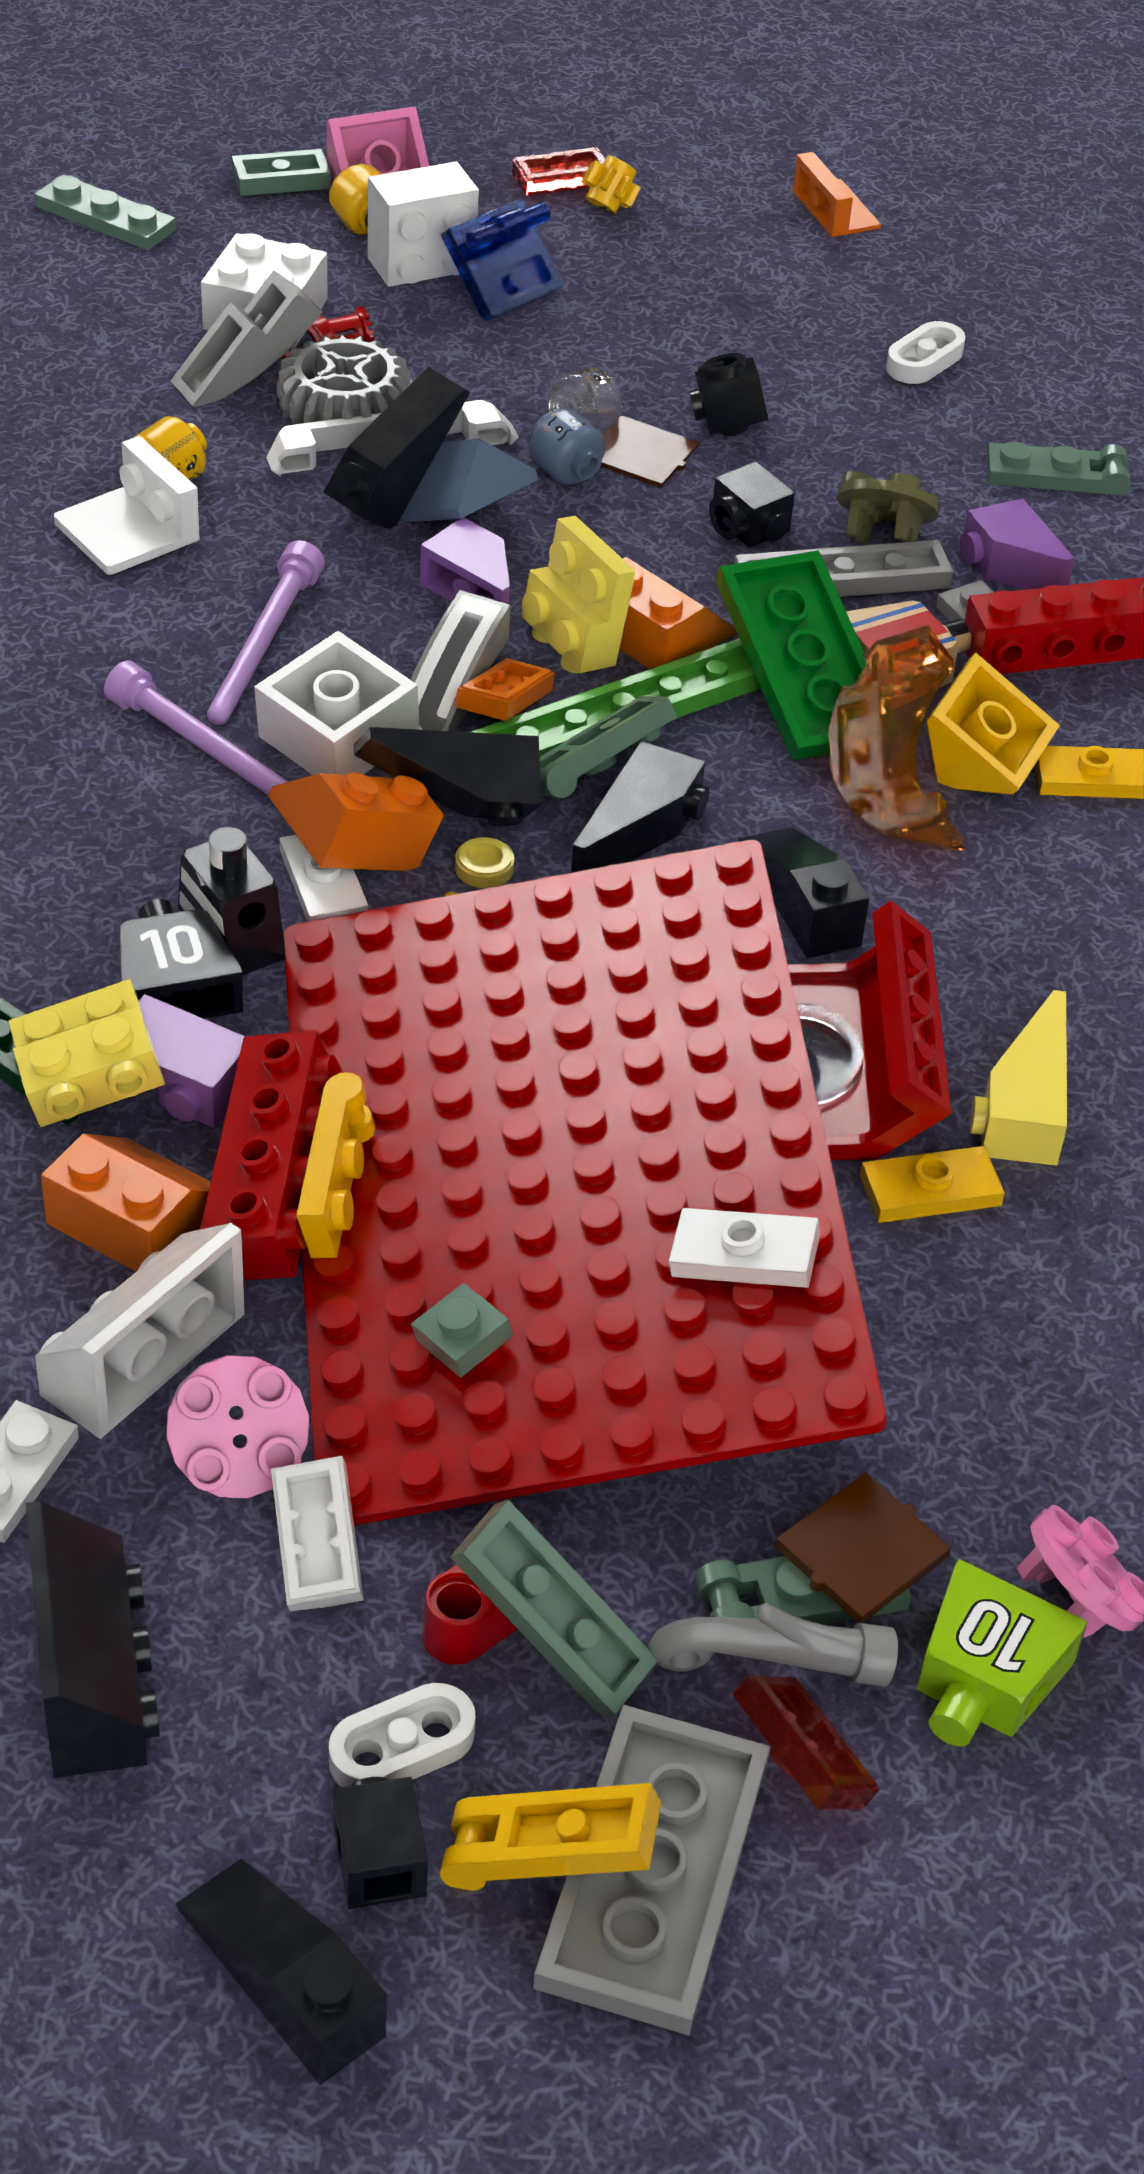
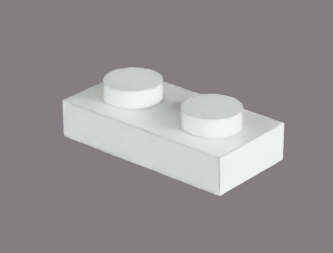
M17 1400L0 1421V1542L3 1543L6 1542L25 1515L26 1503L35 1501L79 1439L78 1425Z

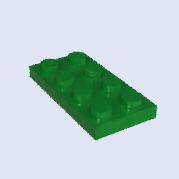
M819 550L719 567L714 580L792 761L892 742L899 729Z

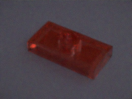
M597 147L515 157L512 159V174L526 196L590 188L581 183L591 162L594 163L596 160L603 164L605 157Z
M747 1676L733 1693L735 1699L770 1744L773 1760L784 1772L796 1779L818 1810L863 1809L878 1793L877 1783L796 1677Z

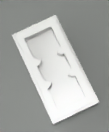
M297 835L280 838V852L307 921L368 910V903L354 869L320 868Z
M682 1208L669 1258L672 1277L809 1288L820 1237L818 1218Z
M343 1456L272 1468L271 1474L285 1593L289 1610L323 1608L363 1601L347 1467Z

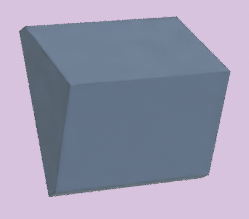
M480 438L443 442L401 519L404 522L461 519L537 481L536 470Z

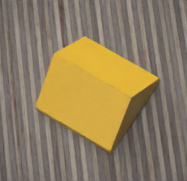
M975 653L965 664L927 719L937 782L954 789L1013 795L1021 787L1060 725L981 656Z

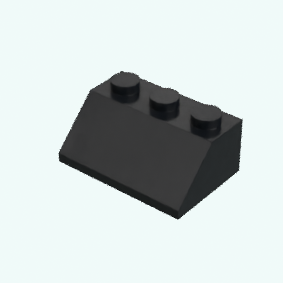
M42 1501L26 1503L42 1692L54 1778L147 1765L145 1738L160 1737L155 1690L139 1691L138 1673L152 1671L147 1626L132 1627L130 1610L145 1608L140 1563L125 1565L122 1535Z

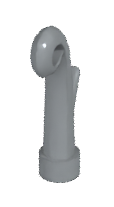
M767 1603L759 1605V1619L693 1617L676 1620L658 1629L648 1644V1649L658 1660L656 1664L664 1669L676 1672L696 1670L706 1665L715 1652L845 1675L852 1683L887 1687L894 1676L898 1657V1639L893 1627L859 1622L853 1628L826 1626L797 1618Z

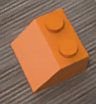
M623 558L636 571L619 648L628 656L648 669H652L710 649L737 633L733 625L629 558Z
M350 772L346 775L319 773L272 786L268 794L270 800L320 868L408 871L420 866L444 816L428 795L426 787L418 780L404 775L395 778L369 777L357 772Z
M84 1133L41 1174L46 1224L135 1272L138 1271L143 1261L150 1254L162 1251L183 1233L200 1230L211 1181L129 1138Z

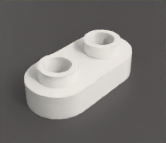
M933 321L925 323L889 347L886 371L893 379L903 383L919 384L927 382L962 358L966 338L965 333L958 326L948 322Z
M430 1683L346 1717L334 1728L329 1740V1768L332 1777L341 1787L350 1786L354 1782L368 1777H384L389 1780L412 1777V1780L459 1760L469 1751L474 1740L476 1717L472 1701L463 1691L455 1686L445 1683ZM440 1723L447 1726L450 1732L441 1737H431L423 1729L430 1724ZM370 1752L378 1755L381 1761L375 1765L363 1766L357 1764L354 1759L361 1753Z

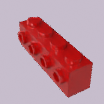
M1144 577L1099 580L1092 583L1064 586L1049 585L1044 588L969 595L964 622L967 624L971 634V645L965 653L968 659L977 653L1000 674L1144 658Z
M317 1030L246 1036L243 1038L200 1227L201 1230L232 1223L241 1229L243 1281L296 1277L301 1249L307 1248L296 1215L323 1089L326 1082L332 1076L340 1073L336 1057L328 1055Z

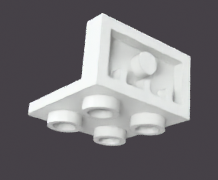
M141 436L121 442L123 465L120 467L119 472L124 487L54 513L55 525L108 575L121 572L200 540L197 487Z

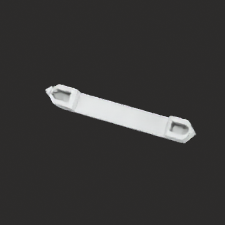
M484 400L465 402L448 434L462 432L466 440L480 438L490 445L504 444L507 441L509 445H512L519 438L510 421L493 404ZM381 413L371 414L372 417L367 418L355 416L352 419L340 418L284 426L278 433L266 457L271 470L281 477V474L314 469L316 467V452L347 448Z

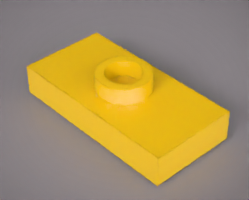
M1046 746L1035 764L1040 795L1144 799V749L1103 748L1100 746Z
M985 1146L862 1162L860 1170L862 1183L878 1223L1002 1206L1005 1194Z

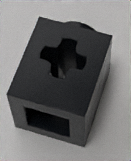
M368 1777L358 1780L350 1786L333 1789V1826L348 1909L426 1897L428 1858L412 1777L392 1780L384 1777Z

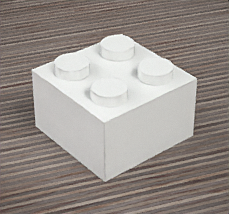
M457 161L368 177V259L388 287L406 283L412 284L443 276L460 275L476 270L479 189Z
M236 233L201 281L203 329H210L229 302L244 310L273 270L300 287L321 309L328 299L327 252L310 249L301 243L286 244L264 239L257 234ZM301 338L291 348L294 349Z
M339 631L254 686L259 737L312 775L319 773L346 775L350 772L365 774L375 767L354 756L353 744L370 727L419 729L418 685Z

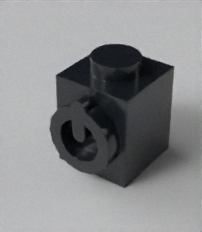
M741 353L719 355L707 360L702 366L698 367V371L694 372L698 389L689 391L695 419L696 421L706 419L710 435L722 433L725 436L737 435L746 431L748 425L769 420L759 373L753 357L746 358Z
M753 462L715 477L714 495L709 505L711 523L715 531L726 540L738 538L749 548L768 540L771 542L777 541L787 532H790L795 492L760 464Z

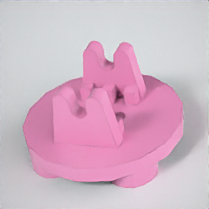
M226 1355L201 1364L179 1384L167 1409L166 1439L176 1466L195 1487L208 1491L218 1497L250 1498L273 1489L272 1468L301 1463V1456L308 1443L309 1414L300 1389L281 1368L255 1356ZM233 1406H239L242 1409V1414L237 1419H233L229 1415V1411ZM242 1434L245 1436L246 1442L242 1447L234 1446L233 1439L236 1435Z
M1051 1505L1048 1509L1041 1511L1030 1525L1036 1547L1016 1568L1023 1581L1029 1582L1035 1578L1040 1584L1057 1577L1061 1584L1070 1592L1069 1595L1074 1601L1067 1611L1088 1621L1083 1638L1094 1634L1105 1624L1120 1631H1133L1144 1621V1582L1135 1574L1127 1572L1113 1555L1119 1549V1545L1112 1533L1101 1522L1091 1516L1080 1524L1057 1505Z

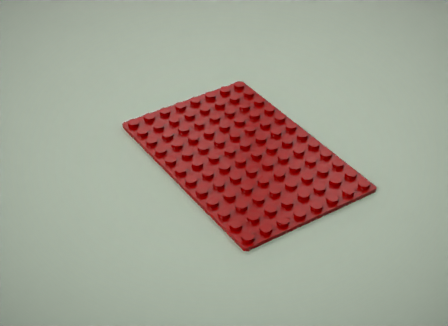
M756 840L732 842L390 907L293 924L286 928L284 931L289 1032L318 1031L328 1055L336 1057L340 1073H354L362 1080L366 1093L364 1105L370 1109L375 1123L373 1136L368 1141L362 1143L364 1153L363 1173L360 1179H353L350 1191L354 1206L353 1223L350 1230L342 1231L337 1258H311L308 1248L302 1249L314 1461L343 1456L347 1467L354 1526L874 1434L886 1427L887 1417L760 842ZM682 1208L818 1218L820 1237L809 1288L672 1277L669 1258ZM464 1282L509 1319L513 1336L460 1378L416 1341L411 1323Z

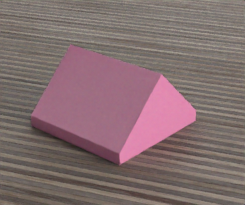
M416 106L329 119L327 121V164L331 171V184H333L335 178L343 170L357 164L372 165L381 174L429 166Z

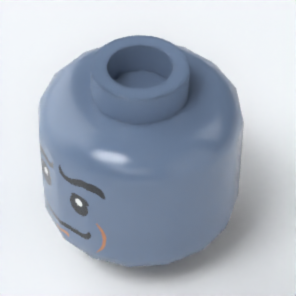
M562 408L544 414L538 419L531 431L529 452L533 462L553 480L561 485H572L590 479L598 472L604 457L605 441L602 433L582 415L573 409Z

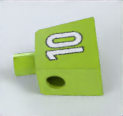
M959 1559L954 1567L926 1651L917 1686L918 1691L939 1701L929 1719V1727L932 1732L945 1743L957 1747H964L970 1743L981 1722L1012 1737L1072 1667L1088 1621Z

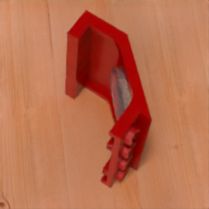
M889 901L872 913L875 946L858 958L843 963L788 964L805 1045L814 1054L820 1067V1083L818 1087H815L831 1160H877L952 1114L932 935L928 929L893 901Z

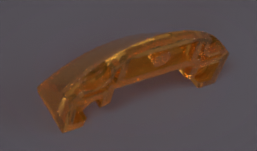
M929 625L878 640L863 655L866 660V667L858 676L854 685L842 687L833 710L828 733L831 750L829 764L840 794L851 809L873 829L891 838L961 851L964 849L963 836L947 817L945 799L939 792H928L925 796L921 792L918 781L917 746L923 720L939 687L953 670V658Z

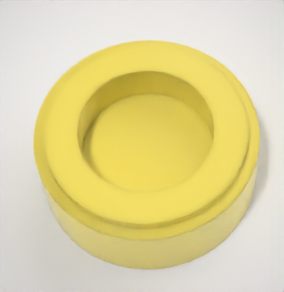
M480 837L471 839L458 848L455 856V871L464 883L473 887L489 888L501 886L509 881L514 873V853L507 844L494 838Z

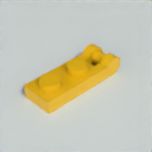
M345 1072L332 1076L326 1082L322 1093L296 1215L311 1258H337L342 1231L350 1230L353 1223L354 1206L350 1191L353 1179H360L363 1173L364 1153L362 1143L368 1141L375 1132L372 1113L364 1105L366 1093L362 1080L354 1073Z
M651 1783L463 1798L456 1803L450 1827L456 1839L454 1845L446 1848L439 1873L440 1878L450 1887L476 1891L483 1888L486 1881L650 1870L662 1801Z

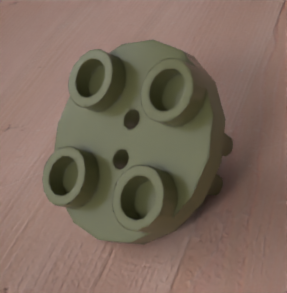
M856 471L843 473L841 485L836 496L839 504L849 510L847 536L854 537L855 542L861 544L868 542L873 524L881 523V520L896 522L895 539L902 540V542L917 541L921 525L934 522L938 518L941 508L940 498L921 490V479L910 474L892 473L889 480L873 479L865 473Z

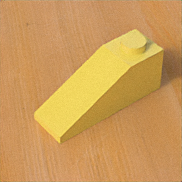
M1053 990L990 1071L985 1097L974 1096L970 1134L981 1135V1146H985L990 1158L1058 1165L1067 1129L1066 991Z

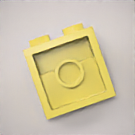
M578 517L559 518L556 523L553 543L549 550L548 567L530 570L526 594L522 600L521 617L532 627V636L537 641L549 643L562 656L560 663L566 671L585 673L616 666L636 571Z
M131 979L8 1020L15 1044L13 1050L24 1090L40 1127L72 1118L81 1113L165 1085Z

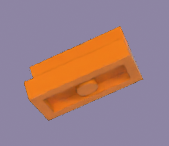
M814 152L797 154L792 192L831 237L881 228V223L842 179H837Z

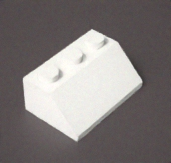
M232 1223L181 1234L162 1251L150 1254L143 1261L138 1271L114 1291L103 1293L94 1302L90 1311L66 1331L52 1335L45 1342L40 1352L35 1355L40 1396L99 1439L105 1436L245 1314L241 1229Z

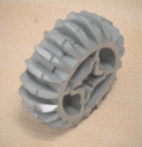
M341 335L339 339L331 340L322 336L321 341L318 343L305 341L303 349H291L289 357L281 360L279 380L276 381L277 397H279V405L282 408L283 417H290L292 425L343 418L344 421H351L352 417L355 416L370 419L372 418L371 414L382 413L412 383V379H410V370L406 366V359L397 356L396 349L390 347L382 348L381 341L376 340L368 343L363 340L362 336L356 339H346Z

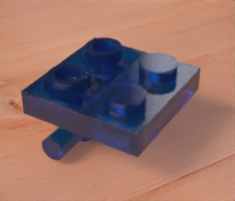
M521 198L452 226L441 234L446 248L481 318L485 321L556 292L565 286L536 228V225L548 221L551 217L550 209L545 202L526 207Z

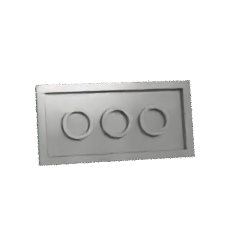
M622 1706L596 1787L641 1783L652 1784L662 1802L650 1870L566 1876L534 1973L533 1989L690 2036L768 1763L771 1746L634 1707Z

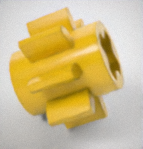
M610 155L606 156L603 164L596 160L594 163L591 162L581 183L590 187L585 197L586 200L597 207H606V211L616 214L619 206L631 208L641 190L640 186L632 183L637 171L626 162Z

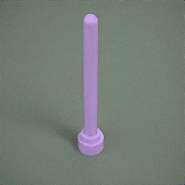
M300 540L293 541L283 551L277 563L280 581L207 711L208 720L212 724L222 725L229 720L299 590H304L308 585L313 586L324 569L325 560L321 551L313 544Z
M123 661L116 665L109 673L104 685V694L107 699L123 710L128 707L135 711L143 709L267 795L272 786L288 782L158 693L155 683L152 682L151 674L133 661Z

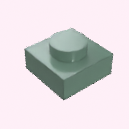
M464 1282L411 1323L416 1341L460 1378L513 1336L509 1319Z

